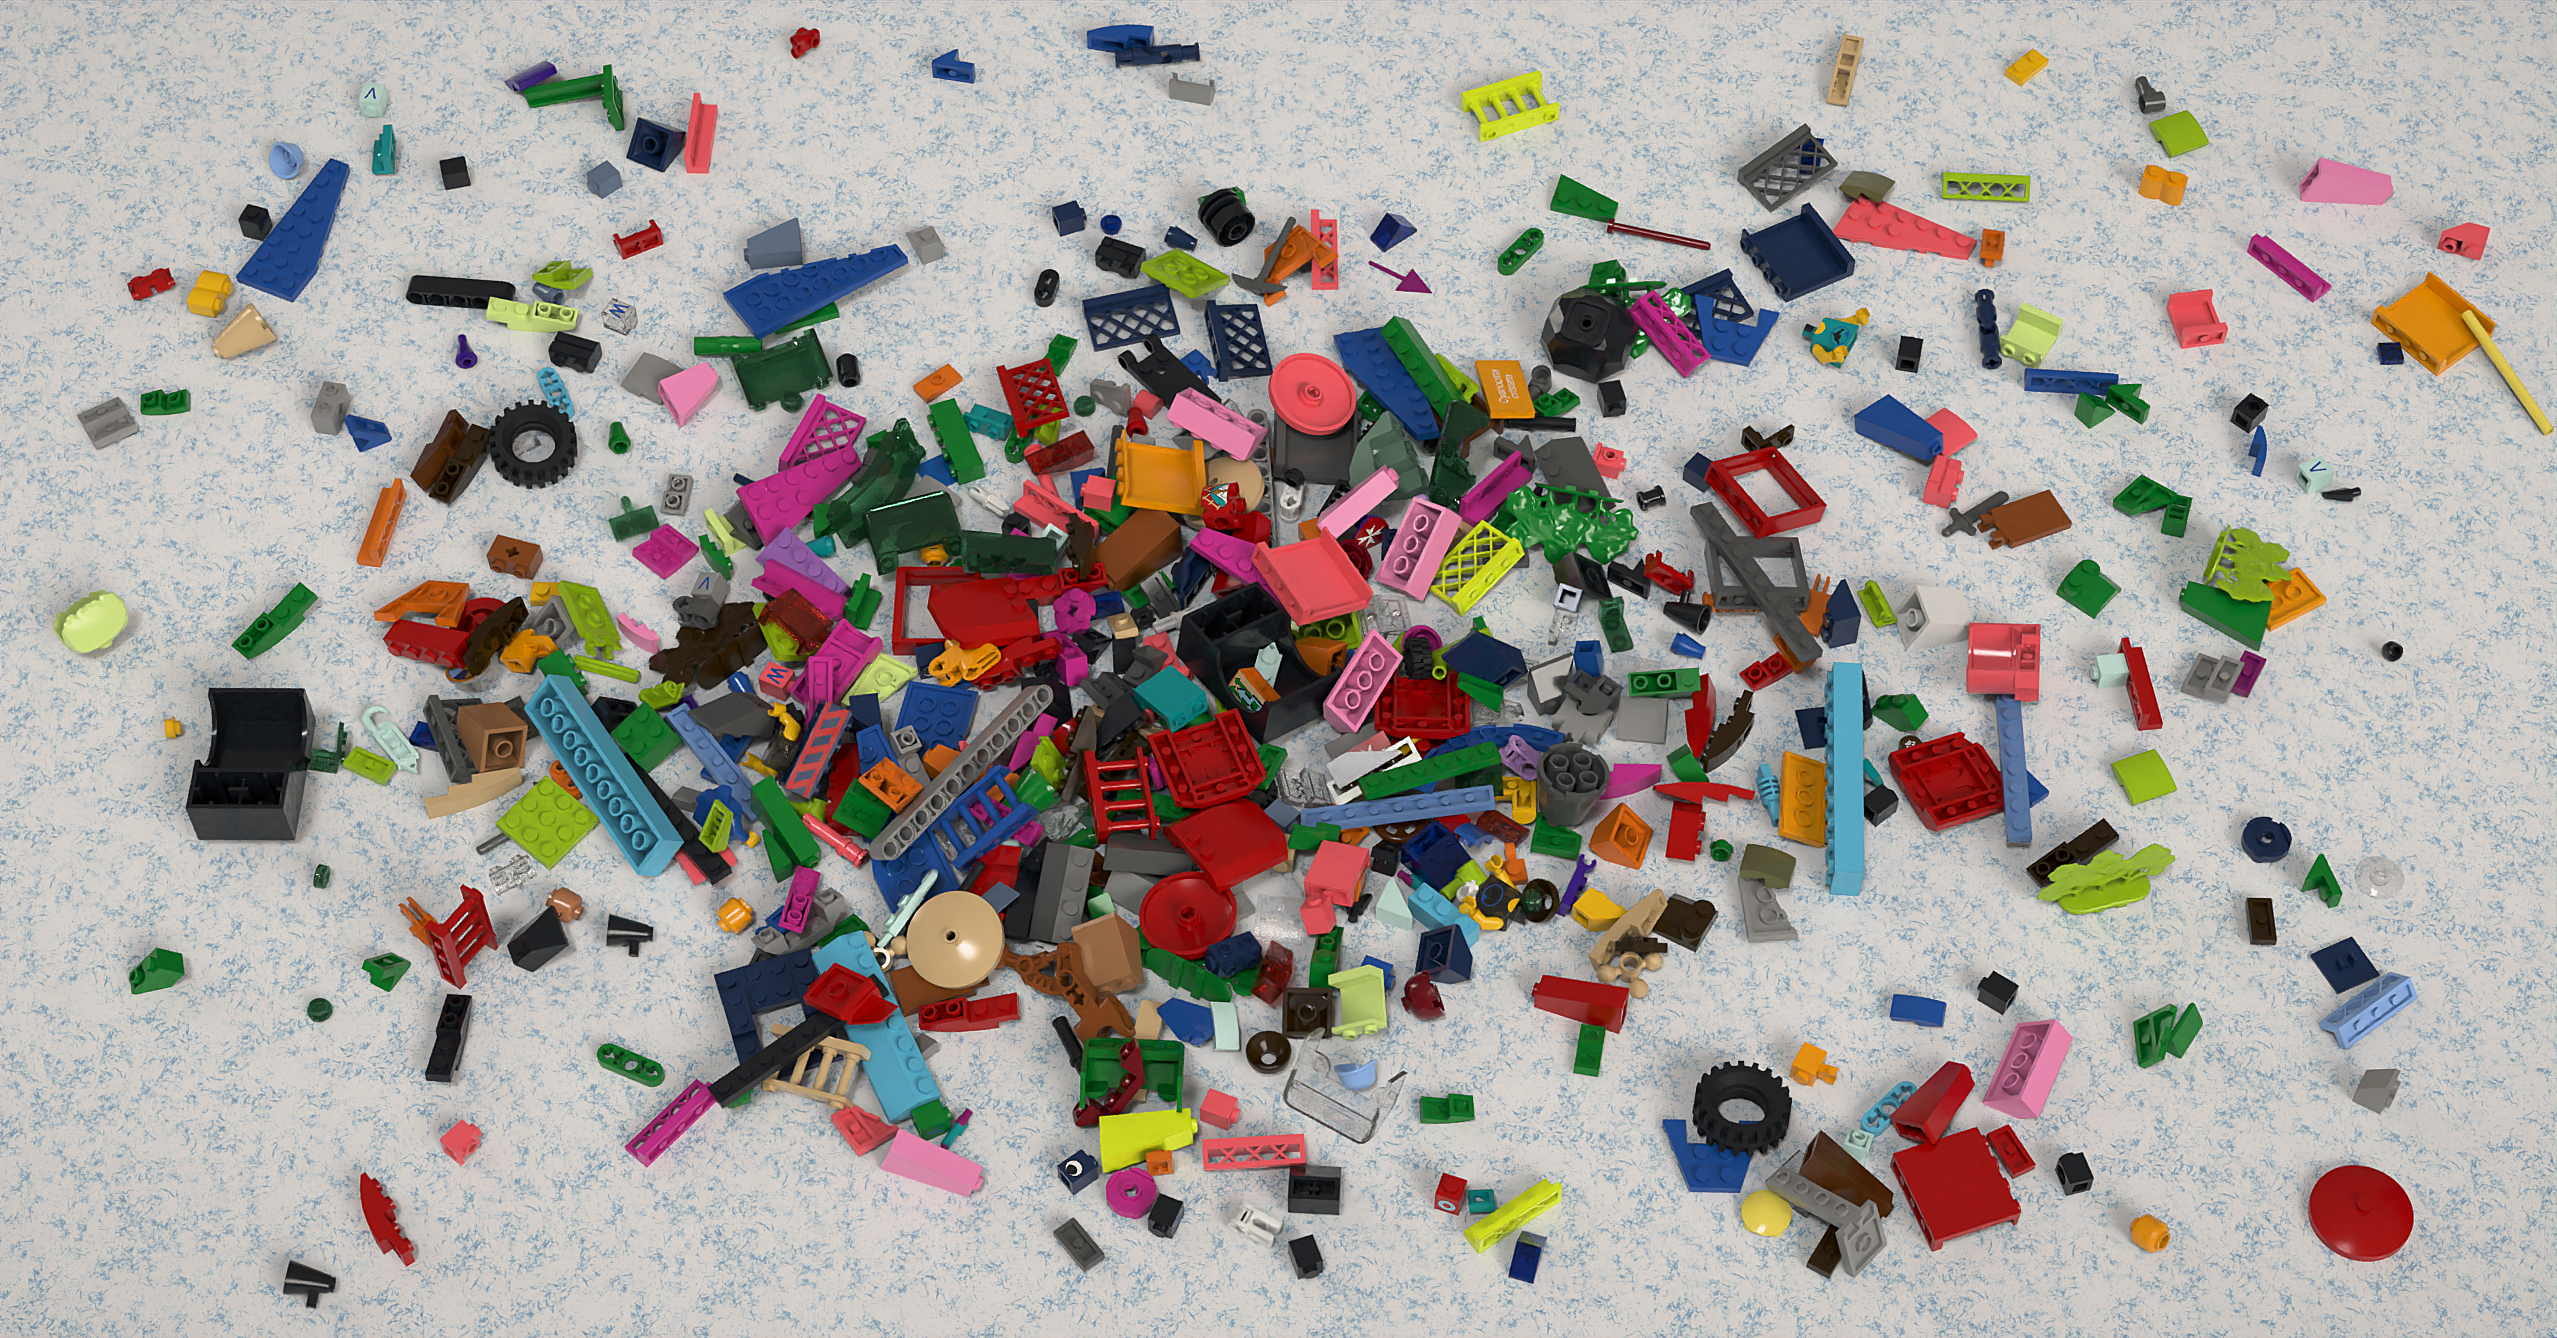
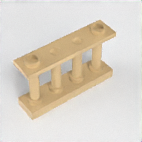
M773 1023L770 1032L778 1039L792 1030L793 1027ZM828 1036L798 1057L789 1083L777 1080L779 1071H777L760 1083V1089L770 1093H775V1090L826 1102L829 1103V1107L837 1110H843V1107L853 1109L854 1104L844 1096L855 1064L859 1063V1060L869 1062L872 1052L862 1044ZM815 1048L822 1050L824 1055L813 1087L810 1089L799 1086L810 1052H813ZM837 1054L845 1056L846 1062L835 1094L822 1092L833 1057H836Z

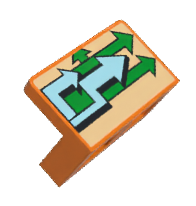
M1255 667L1239 669L1228 685L1234 696L1245 707L1254 711H1259L1267 700L1272 703L1281 698Z

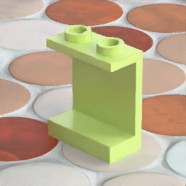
M2023 302L2019 308L2017 320L2007 336L2002 334L2000 337L2001 348L1999 352L2038 369L2061 334L2064 320Z
M712 508L703 512L707 528L720 548L723 549L726 557L749 547L730 535L734 528L723 515L717 517Z
M1365 965L1328 975L1329 985L1340 988L1342 1026L1332 1028V1033L1342 1036V1039L1349 1040L1357 1038L1358 1034H1375L1378 1032V1029L1387 1027L1383 969L1372 965Z

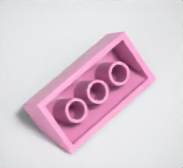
M1191 387L1176 394L1166 416L1175 427L1181 429L1184 427L1191 431L1190 434L1195 438H1204L1210 442L1212 447L1218 450L1224 449L1230 453L1232 458L1238 461H1245L1250 458L1268 432V429Z
M1414 496L1376 574L1375 580L1407 596L1423 601L1462 517L1446 507Z
M1374 628L1369 630L1323 703L1324 718L1339 732H1357L1403 659V656Z
M2057 1019L2017 1023L1982 1101L1984 1105L2017 1119L2039 1117L2073 1039Z

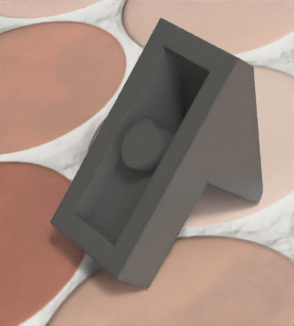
M1528 435L1524 437L1519 445L1501 436L1496 438L1493 450L1494 457L1505 461L1518 450L1522 453L1520 466L1534 473L1535 456Z
M737 500L723 515L734 528L730 535L756 549L763 541L741 501Z
M1150 645L1133 649L1132 654L1135 661L1122 677L1123 682L1133 688L1138 687L1156 675L1169 657L1168 654Z

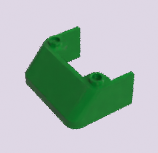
M1092 1037L1084 1041L1080 1072L1081 1109H1085L1086 1097L1091 1099L1100 1098L1106 1094L1107 1088H1118L1121 1078L1126 1073H1130L1121 1067L1118 1056L1121 1047L1132 1039ZM1137 1039L1141 1050L1145 1083L1140 1089L1158 1090V1096L1166 1102L1177 1100L1176 1112L1181 1113L1185 1045L1175 1040Z

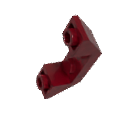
M1133 1037L1129 1043H1125L1121 1047L1118 1056L1121 1067L1130 1073H1126L1121 1078L1120 1086L1115 1092L1108 1094L1104 1101V1106L1096 1100L1086 1097L1085 1109H1081L1079 1101L1072 1111L1075 1125L1081 1127L1099 1124L1100 1116L1119 1115L1145 1083L1141 1050L1136 1038Z

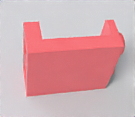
M2212 289L2179 292L2169 296L2166 310L2181 349L2222 344L2225 342L2228 327L2226 322L2220 323L2212 304Z
M1323 840L1304 879L1305 897L1307 898L1315 894L1320 896L1329 895L1331 903L1352 907L1355 901L1354 889L1364 867L1366 866V869L1370 867L1369 849Z

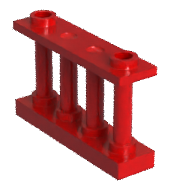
M1142 747L1136 748L1135 759L1107 762L1096 760L1094 751H1084L1083 771L1097 845L1107 844L1108 834H1112V831L1148 828L1150 840H1155L1156 830H1160V819L1154 813L1146 772L1148 770V758L1143 756ZM1136 769L1138 779L1104 782L1099 780L1098 774H1101L1103 771ZM1140 789L1142 799L1107 802V799L1103 800L1102 794L1105 791ZM1144 808L1146 819L1111 822V820H1107L1106 814H1108V811Z
M464 884L460 887L464 901L443 924L440 923L438 925L430 920L424 926L441 978L460 990L467 983L464 976V968L485 945L495 951L499 948L495 938L496 934L493 931L483 900V894L478 889H470ZM468 912V915H467V916L459 923V925L451 932L450 930H451V929L460 921V919ZM472 925V928H471V929L465 934V936L455 945V943L458 941V939H459V938L467 931V929ZM476 938L477 940L469 947V949L461 957H459L463 953V951Z

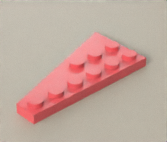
M1864 194L1858 199L1854 198L1832 231L1837 238L1850 239L1851 243L1864 241L1870 242L1872 246L1903 251L1909 248L1918 250V253L1926 254L1927 251L1939 253L1942 257L1968 260L1977 245V240L1887 202L1871 201Z

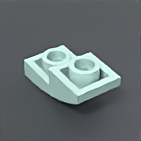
M1209 1002L1214 1028L1213 1050H1240L1238 1021L1234 1003Z
M1850 1126L1842 1148L1864 1167L1874 1134Z

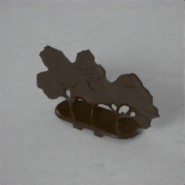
M753 601L724 604L718 614V625L707 630L680 627L675 637L679 646L677 648L663 649L651 656L649 659V670L666 671L661 684L666 681L675 682L676 685L684 682V687H688L691 684L693 675L697 673L698 685L706 690L718 686L726 679L728 680L731 675L743 666L748 668L754 663L753 659L760 655L768 646L752 610L755 603ZM747 625L748 629L741 633V627ZM697 664L700 667L695 669L693 666Z

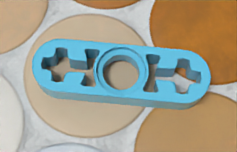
M550 367L541 369L537 374L538 383L550 407L552 408L554 404L559 406V412L561 414L566 412L570 420L575 414L574 406L558 373ZM546 377L552 380V384L548 383ZM554 391L562 392L558 397L550 396ZM563 403V406L566 409V411L560 409V404Z
M1909 1081L1898 1083L1863 1115L1860 1130L1874 1134V1138L1880 1136L1893 1124L1889 1118L1891 1114L1885 1113L1882 1107L1884 1105H1892L1897 1110L1918 1090L1915 1084ZM1907 1091L1910 1092V1096L1905 1095V1096L1901 1099V1102L1898 1101V1100L1900 1099V1097H1901V1093H1902V1092H1903V1093H1906ZM1877 1116L1880 1118V1119L1878 1120V1122H1877L1876 1127H1875V1126H1871V1127H1868V1126H1867V1125H1868V1122H1869L1870 1124L1874 1123V1122L1877 1120Z

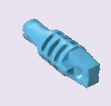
M1768 763L1760 764L1757 770L1758 777L1755 779L1762 805L1768 809L1772 825L1778 826L1780 800L1778 779L1776 775H1772Z

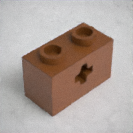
M499 534L486 555L490 569L495 572L507 573L518 578L533 580L544 559L540 545Z

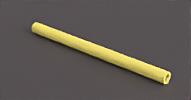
M2471 310L2465 311L2461 317L2545 436L2551 434L2554 431L2551 423Z

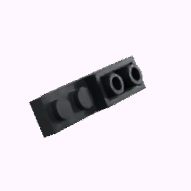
M447 994L436 1027L437 1038L425 1072L426 1081L451 1083L454 1071H458L468 1032L472 995Z

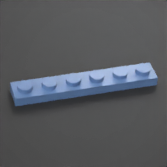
M684 703L666 714V721L719 786L728 785L732 788L731 796L741 804L742 814L751 824L758 818L750 809L751 787L753 785L704 726L696 724V720L688 715V711L691 709L687 704Z

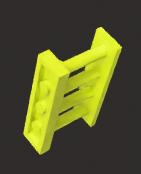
M1540 70L1461 93L1462 111L1464 113L1474 111L1481 123L1479 125L1480 142L1559 119V103L1548 104L1541 93L1543 75ZM1532 93L1539 107L1528 110L1521 96ZM1513 99L1520 113L1509 116L1501 102ZM1493 105L1501 119L1489 122L1482 108Z

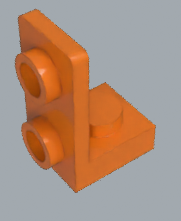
M1158 1149L1151 1153H1146L1147 1172L1151 1176L1173 1174L1171 1150Z

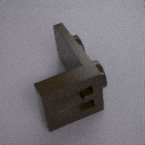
M1790 424L1764 440L1762 435L1749 425L1742 431L1741 444L1749 452L1771 446L1779 449L1792 442L1795 427Z

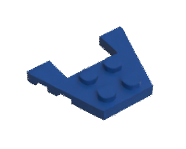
M1695 294L1693 302L1694 306H1696V317L1700 326L1702 346L1711 355L1710 359L1748 367L1760 349L1761 344L1770 333L1773 325L1777 322L1780 312L1760 308L1757 325L1754 327L1713 318L1712 311L1715 298Z
M1663 1119L1662 1128L1667 1134L1669 1145L1677 1158L1678 1167L1689 1192H1741L1752 1156L1747 1157L1746 1152L1739 1151L1738 1156L1732 1155L1733 1150L1730 1149L1720 1152L1718 1151V1144L1687 1143L1686 1120ZM1739 1121V1124H1754L1759 1121Z

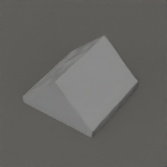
M1112 871L1103 893L1108 892L1112 902L1139 916L1140 906L1145 895L1164 877L1157 874Z

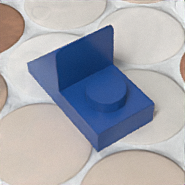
M954 49L932 60L933 78L974 84L976 79L974 63L959 61L958 49Z
M350 414L344 420L359 452H365L392 440L383 422Z

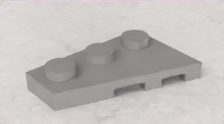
M1738 875V886L1748 942L1797 939L1798 933L1796 929L1791 926L1786 912L1778 904L1772 888L1765 887L1764 879L1753 880Z

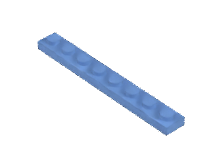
M1995 694L2006 841L2031 843L2032 827L2021 701L2015 700V695Z
M1493 785L1433 792L1432 794L1425 793L1301 810L1302 825L1316 827L1317 822L1339 825L1341 830L1495 810L1496 804Z

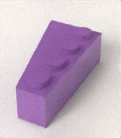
M785 527L755 559L763 568H765L767 560L774 559L847 598L853 596V593H851L852 588L788 527Z

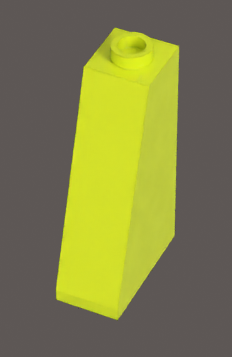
M1183 1108L1181 1113L1176 1112V1109L1100 1116V1150L1103 1172L1109 1173L1146 1160V1153H1151L1154 1150L1173 1151L1193 1144V1133H1198L1197 1118H1192L1190 1108Z

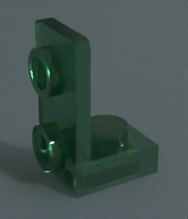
M1622 596L1599 601L1598 619L1611 653L1634 648L1632 638L1623 618L1625 603Z
M339 722L334 752H329L325 749H312L308 770L337 774L339 765H343L346 751H341L342 745H346L348 734L347 731H343V722Z

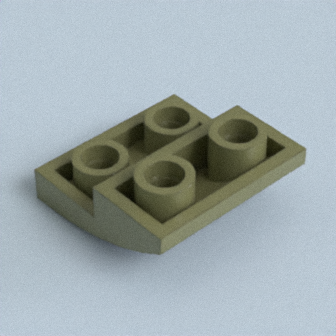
M1853 171L1840 185L1839 190L1843 191L1850 198L1858 199L1864 194L1869 200L1880 203L1891 191L1896 181L1872 172Z
M1747 844L1740 866V877L1753 880L1762 878L1764 879L1765 887H1773L1775 889L1789 888L1796 865V858L1775 848Z

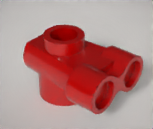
M804 27L799 28L796 34L790 37L792 44L791 55L798 59L805 55V52L810 48H816L820 43L819 30L816 28L811 30Z

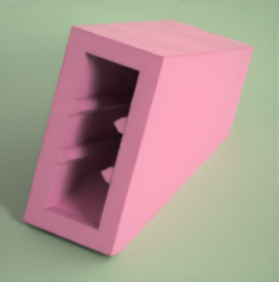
M706 361L659 381L657 393L678 427L683 426L714 392L718 375L715 369L710 368Z

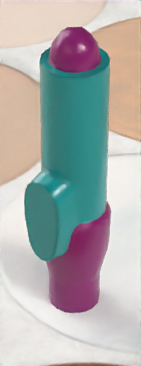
M1400 870L1397 874V877L1415 890L1423 884V880L1415 874H1408L1403 870Z
M965 1109L956 1119L954 1125L941 1141V1148L949 1149L957 1136L963 1134L969 1125L967 1124L969 1118L973 1114L971 1110Z

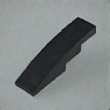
M1021 864L1013 889L1020 895L1009 904L1003 926L1005 938L1026 941L1029 934L1040 879L1023 864Z

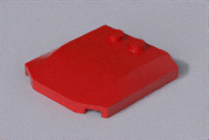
M1013 577L931 585L927 609L943 637L949 641L954 639L959 642V648L962 650L977 649L987 643L995 646L1010 645L1030 635L1039 642L1040 629L1038 619Z
M1396 669L1374 703V730L1384 731L1385 734L1396 738H1406L1409 736L1411 739H1449L1469 733L1470 695L1457 687L1459 673L1457 671H1447L1443 679L1430 677L1428 679L1409 680L1408 677H1398V669Z
M1237 708L1216 714L1214 721L1172 734L1170 729L1147 735V742L1159 766L1175 807L1196 809L1211 807L1248 795L1266 779V771Z
M1957 732L1891 752L1888 756L1891 774L1925 827L1934 832L2004 811L2001 773L1984 747L1977 742L1973 744L1965 739L1963 732Z
M1242 797L1200 809L1163 827V835L1176 849L1181 847L1204 872L1203 879L1217 894L1288 860V849L1284 832L1257 803Z

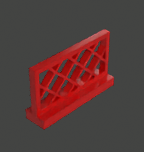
M1049 357L1006 370L1005 365L996 367L1019 438L1028 436V429L1070 417ZM1047 366L1043 373L1036 371L1039 368ZM1024 374L1022 379L1013 378V376ZM1031 377L1038 378L1035 383L1028 382ZM1044 380L1051 382L1048 386L1041 385ZM1022 387L1030 388L1026 393L1020 392ZM1036 390L1042 391L1040 396L1033 395ZM1049 394L1056 395L1053 400L1046 399ZM1028 400L1034 402L1031 407L1024 404ZM1041 404L1048 405L1045 410L1037 409ZM1054 407L1062 409V411L1056 413L1051 412ZM1032 414L1039 415L1036 419L1028 420Z

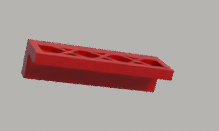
M2129 637L2121 638L2117 654L2124 653L2129 675L2126 688L2138 731L2162 729L2163 721L2142 647H2131Z

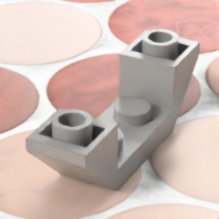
M910 725L890 733L891 749L901 769L923 786L922 792L931 781L917 754L922 745L913 726Z
M830 887L813 898L812 904L817 915L805 922L802 934L790 931L784 936L770 926L761 930L758 935L751 938V941L764 952L778 955L808 948L833 931L845 900L844 896Z

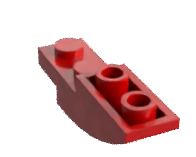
M1104 562L1095 563L1091 573L1083 580H1081L1078 571H1073V567L1058 569V574L1014 580L1026 601L1038 600L1039 606L1054 604L1056 599L1061 598L1070 589L1079 588L1090 593L1108 584Z
M1031 635L1020 639L1000 650L1001 659L999 662L976 679L971 680V683L979 690H990L995 685L1013 682L1016 678L1023 676L1021 667H1031L1038 661L1044 659L1051 660L1056 658L1057 655L1064 653L1063 644L1055 637L1039 642Z
M1015 992L968 1001L966 997L920 1005L918 1006L920 1030L934 1032H968L999 1028V1022L1020 1019L1019 995Z
M364 1172L360 1178V1198L370 1231L384 1255L393 1249L407 1267L415 1262L412 1251L415 1249L407 1237L402 1239L399 1235L401 1230L395 1222L397 1219L393 1211L396 1209V1206L389 1196L384 1198L381 1194L383 1189L377 1179L373 1178L371 1180L366 1172Z

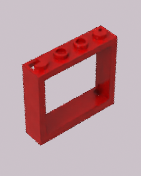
M1775 446L1713 461L1710 463L1704 478L1756 539L1820 522L1827 506ZM1766 468L1801 509L1767 517L1733 477Z
M980 566L897 567L892 628L893 656H915L914 648L942 642L943 649L946 651L944 647L946 638H904L908 586H931L933 584L982 580L985 577H981Z

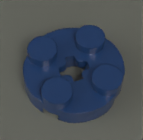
M2257 817L2248 822L2243 830L2241 843L2245 852L2251 856L2252 861L2256 863H2270L2279 861L2287 856L2292 836L2285 824L2282 822L2278 824L2272 821L2273 818ZM2262 836H2265L2267 839H2271L2272 841H2270V843H2265L2262 841Z

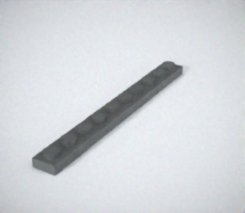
M1707 502L1691 506L1690 515L1798 660L1805 662L1822 657V648L1713 503Z

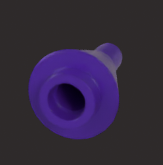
M461 334L458 336L459 345L455 362L458 367L467 369L475 366L478 358L468 344L466 335Z

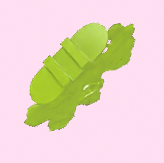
M2228 524L2226 530L2221 531L2208 559L2203 574L2207 577L2205 585L2211 582L2215 571L2219 570L2224 574L2225 578L2216 580V585L2228 592L2232 599H2246L2251 602L2275 600L2271 589L2262 582V579L2270 582H2277L2279 579L2293 580L2286 569L2276 564V562L2286 561L2290 553L2279 543L2262 542L2258 534L2244 527L2230 529L2231 526ZM2229 532L2235 538V542L2227 541ZM2225 545L2234 549L2236 553L2231 556L2224 554ZM2221 557L2233 561L2235 567L2227 569L2220 566L2219 561ZM2230 574L2236 576L2238 578V581H2234L2232 578H2230Z
M2156 843L2141 849L2128 860H2122L2124 855L2119 853L2113 854V851L2107 849L2094 856L2092 861L2085 866L2073 863L2057 867L2048 875L2050 881L2055 882L2042 889L2038 894L2037 900L2043 899L2047 902L2058 900V903L2064 910L2076 915L2090 912L2096 914L2104 912V909L2115 906L2117 908L2125 907L2128 903L2142 900L2149 894L2151 885L2147 876H2156L2164 872L2167 865L2175 862V855H2170L2172 850L2169 848H2163L2162 845Z

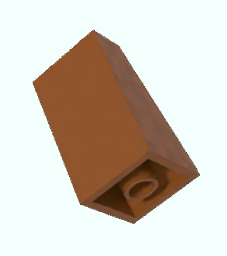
M1147 508L1137 510L1095 548V563L1104 562L1108 584L1104 587L1118 597L1121 595V592H1126L1137 585L1139 580L1145 578L1152 571L1160 570L1182 556L1180 524L1166 511Z

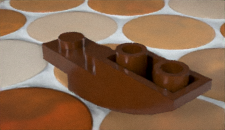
M456 409L448 412L434 441L426 444L410 475L423 491H427L437 481L447 460L454 458L466 436L465 432L469 424Z

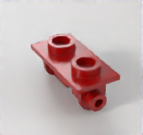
M169 268L156 269L148 276H137L127 283L133 300L138 299V301L153 296L152 287H155L159 294L172 289V286L176 285L173 277H171Z

